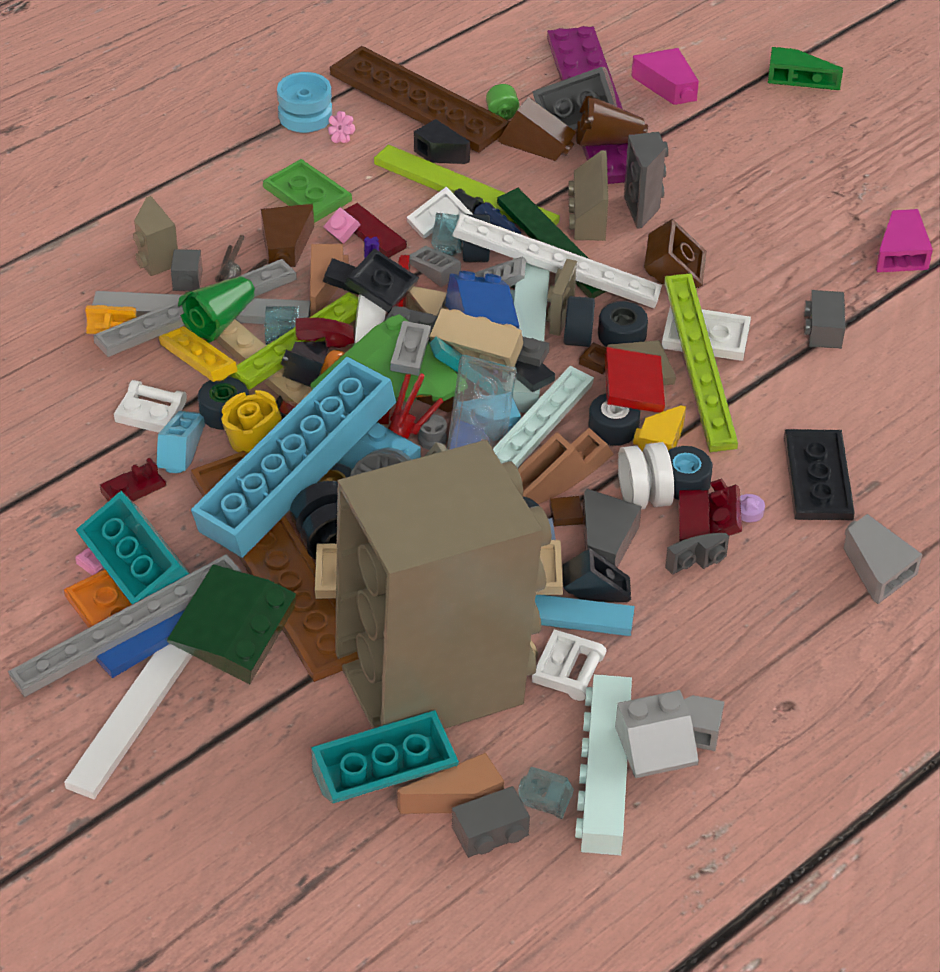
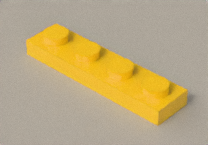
M184 326L158 336L160 345L212 382L224 380L228 375L237 372L236 361Z

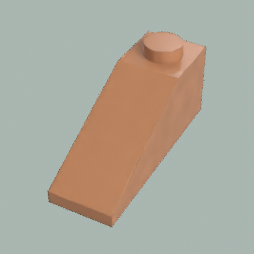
M311 244V316L322 310L338 290V287L324 283L323 278L332 258L349 264V255H343V244Z
M483 753L459 763L457 766L442 770L397 789V808L400 814L452 813V808L503 790L504 780L488 755Z

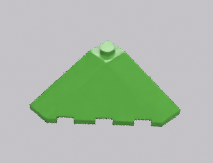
M398 314L376 325L310 384L311 390L346 357H349L391 379L395 400L397 401L406 373L390 371L402 322L408 320ZM428 341L419 375L423 373L425 377L416 396L431 395L433 401H437L439 398L446 401L466 390L467 384L453 369L434 356ZM411 374L404 401H407L418 379L417 375Z

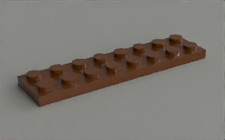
M360 46L330 66L331 76L424 125L437 119L470 141V149L478 153L500 138L510 122L364 46Z

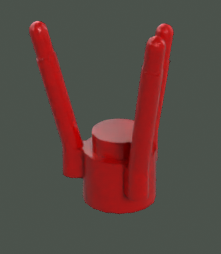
M423 373L418 376L402 410L401 408L411 378V374L405 375L394 412L389 419L391 423L388 429L406 439L409 438L411 433L417 435L423 424L443 403V399L439 398L414 423L416 417L410 414L409 411L425 377Z

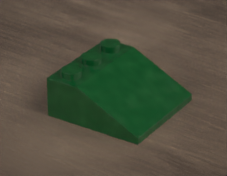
M213 564L169 635L167 642L250 685L293 612L297 594L271 580Z

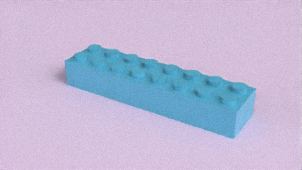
M346 357L191 509L198 531L243 558L290 510L295 497L308 486L317 483L396 403L391 379Z

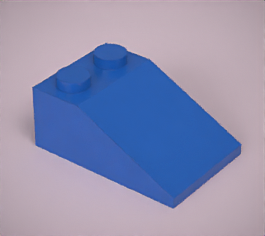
M459 271V274H450L445 306L449 310L456 309L465 315L476 318L485 317L491 322L502 325L511 324L519 329L510 287L501 279V276L485 274V278L476 277L475 273L469 271Z

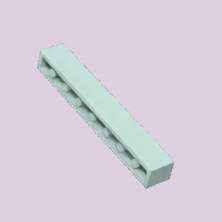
M526 263L525 278L512 285L511 288H515V290L510 291L519 322V329L522 330V336L544 341L550 271ZM502 370L501 380H506V383H501L504 394L511 393L519 412L526 413L539 400L540 389L531 392L512 374Z

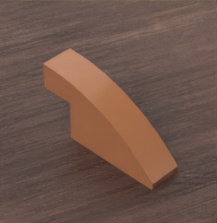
M590 428L582 433L572 444L556 432L518 468L523 484V497L530 498L537 504L550 500V498L556 497L584 480L614 454L608 444Z

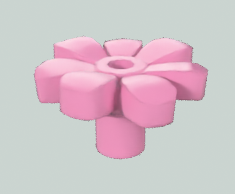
M338 111L337 116H330L328 121L333 126H330L328 131L330 135H333L331 140L334 143L340 141L347 143L350 141L349 135H352L355 131V126L352 124L353 117L345 116V112Z

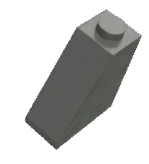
M586 488L583 499L585 550L588 548L592 549L618 568L640 526L642 506Z

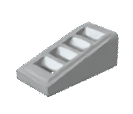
M424 246L410 254V264L440 287L448 284L450 274H459V271H461V262L458 259L428 246Z
M522 256L475 273V276L485 278V274L499 275L511 287L525 278L526 259Z

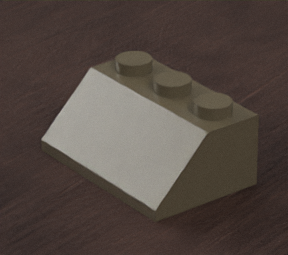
M600 151L574 170V181H569L568 196H573L569 197V213H574L569 214V229H574V240H606L608 213L606 151Z

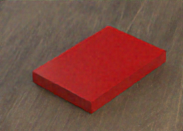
M607 347L605 351L607 404L656 413L663 412L665 397L661 356Z

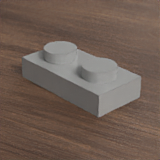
M408 321L402 322L391 360L390 371L419 376L430 337L431 326Z

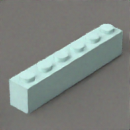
M594 674L593 687H586L585 706H591V712H584L583 731L589 732V738L582 739L581 757L587 758V764H581L579 784H586L585 791H579L577 806V811H584L583 818H577L575 833V838L582 839L581 852L621 856L627 756L616 731L615 722L617 703L631 700L632 677Z

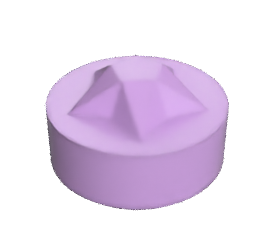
M753 494L740 496L741 520L744 522L759 521L764 515V501Z

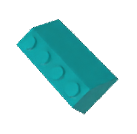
M122 491L76 529L77 533L132 605L190 574L138 506Z
M436 710L311 747L313 773L322 795L333 804L459 765L458 758Z

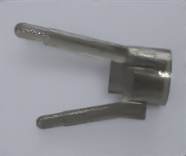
M244 235L239 236L234 248L232 245L228 246L219 273L215 277L216 283L241 276V268L234 261L241 248ZM263 259L248 272L263 267L267 264L268 260Z

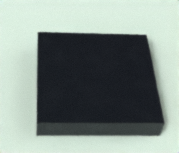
M374 248L351 272L344 284L389 313L417 284L419 277Z

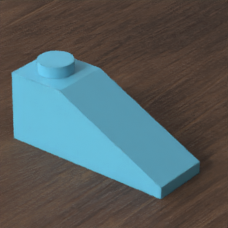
M178 411L158 433V468H164L169 473H181L190 466L205 425L204 417L200 413Z

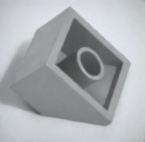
M680 690L617 703L615 728L635 778L698 765L699 760L691 715Z

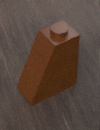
M528 97L516 111L498 142L557 161L562 153L566 156L575 143L571 140L577 132Z
M313 203L261 209L262 231L268 264L283 259L290 267H296L314 229Z

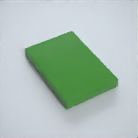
M302 159L263 180V188L288 206L313 203L314 223L352 201V194Z

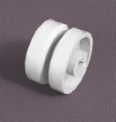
M663 442L646 444L643 452L638 446L620 447L618 452V475L623 500L642 506L641 509H645L649 501L654 507L671 505L674 499V477L666 445Z

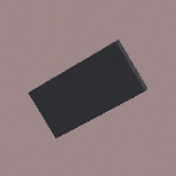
M785 429L784 442L795 520H854L855 511L842 430Z

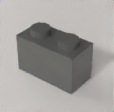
M812 290L810 301L805 300L804 317H808V319H805L804 335H809V346L842 349L845 334L844 292Z
M513 786L452 808V829L468 858L477 854L489 853L494 848L507 843H517L524 837L529 836L530 815Z

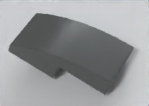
M726 533L705 534L675 543L667 547L665 568L673 575L682 569L690 568L695 562L703 569L714 563H720L727 557L729 536Z

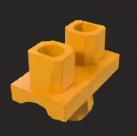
M87 305L85 308L87 317L86 333L97 334L136 318V308Z

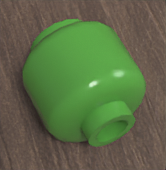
M498 84L487 92L486 103L488 110L506 120L513 118L520 107L515 89L508 84Z

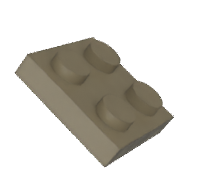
M566 259L563 268H558L555 286L551 285L549 288L547 301L551 302V306H549L546 316V322H550L549 334L560 336L564 328L567 299L569 296H575L576 260Z

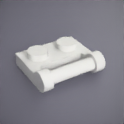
M132 380L129 384L128 392L114 413L115 422L159 433L178 411H182L186 403L187 394L178 390L170 392L145 386L141 381ZM139 396L171 403V405L168 406L148 400L139 399Z
M554 629L536 666V673L532 675V682L567 693L574 700L583 701L586 698V687L598 662L603 660L607 652L606 648L600 643ZM579 653L585 654L587 658L577 680L568 678Z

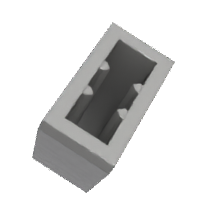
M867 514L860 520L853 521L848 525L845 530L846 538L843 549L874 602L879 604L918 574L922 553Z

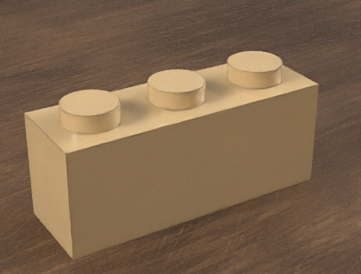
M441 308L430 334L431 341L437 336L473 362L508 372L513 371L523 346L522 330L511 324L502 325L491 322L485 317L476 318L465 315L456 309L447 310Z

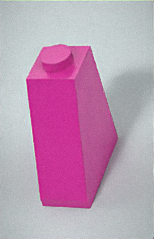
M679 48L633 55L631 73L633 79L673 105L697 101L699 81Z
M918 209L892 211L879 250L876 265L877 272L929 270L933 249Z

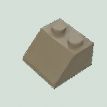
M149 196L146 197L134 220L135 232L133 233V238L138 248V253L135 255L140 268H145L150 276H154L171 269L174 249H178L175 224L153 197Z

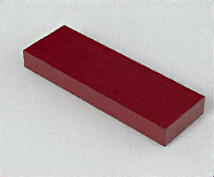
M359 203L344 209L361 224L354 234L363 241L366 237L370 239L377 237L379 252L388 258L407 248V241Z

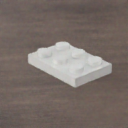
M670 306L662 339L663 349L683 352ZM702 309L714 357L743 361L751 317Z

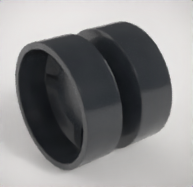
M322 481L308 486L295 497L290 507L291 518L301 535L308 554L315 560L317 544H337L338 482Z

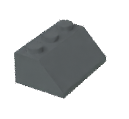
M599 67L532 91L536 103L573 130L577 129V122L581 121L582 113H580V108L585 96H593L617 107L613 86L605 67Z
M659 132L628 136L624 199L637 229L643 228L660 209L661 198H664L665 194L662 182L663 178L666 177L664 161L665 157H668V145L666 141L663 142Z

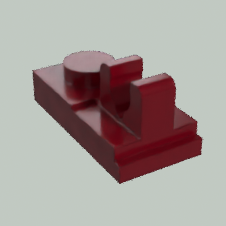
M151 458L146 459L147 464L140 467L135 464L131 467L132 471L123 473L100 484V490L107 501H110L122 491L134 502L165 487L166 481L158 473L156 463Z
M722 478L710 482L711 487L714 489V492L709 493L710 534L726 533L730 536L742 532L739 486L735 484L727 487Z

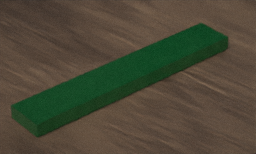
M519 187L497 197V204L530 238L588 258ZM576 281V285L589 298H596L607 292Z

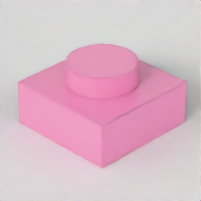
M340 207L323 227L344 244L361 224Z

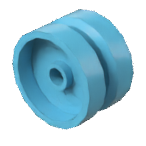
M313 72L293 73L284 77L277 86L278 118L280 123L289 130L302 133L314 132L325 128L329 124L330 116L333 115L331 103L332 88L329 80Z

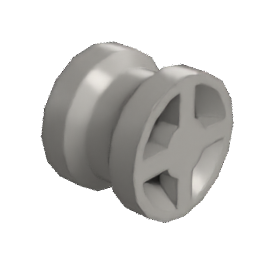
M433 414L420 428L418 441L423 448L430 450L436 442L443 445L446 444L447 422L442 416Z

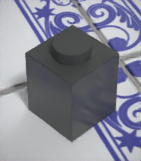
M174 249L171 265L173 291H192L200 288L203 271L201 250Z

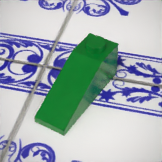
M772 47L768 74L769 84L840 90L843 67L797 49Z

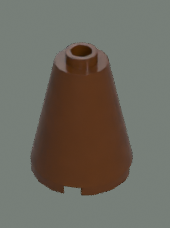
M585 96L580 108V113H582L581 121L577 122L576 142L579 146L583 147L628 144V136L647 133L648 124H645L644 118L593 96Z

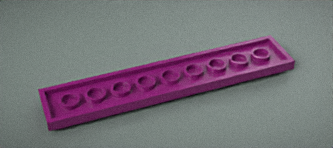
M594 26L548 30L547 39L561 81L599 67H605L613 86L616 105L623 109ZM628 144L583 147L587 161L600 151H606L608 184L625 182Z

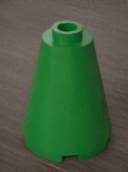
M238 276L188 291L180 296L178 301V307L182 305L184 311L180 315L187 329L200 338L207 339L206 342L210 343L216 340L254 299V285L249 279Z

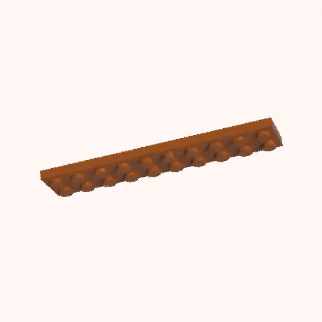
M245 451L191 469V477L203 497L247 455ZM284 515L243 558L240 556L239 558L250 575L271 580L297 594L295 608L282 630L313 682L343 671L342 665L358 660L359 657L358 653L355 652L340 659L337 658L335 654L336 598H315L316 564Z

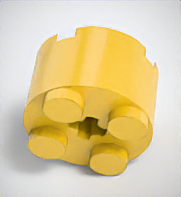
M254 390L255 394L246 396V393L243 392L232 397L223 406L222 424L230 445L236 452L245 451L248 454L282 420L276 400L270 393Z

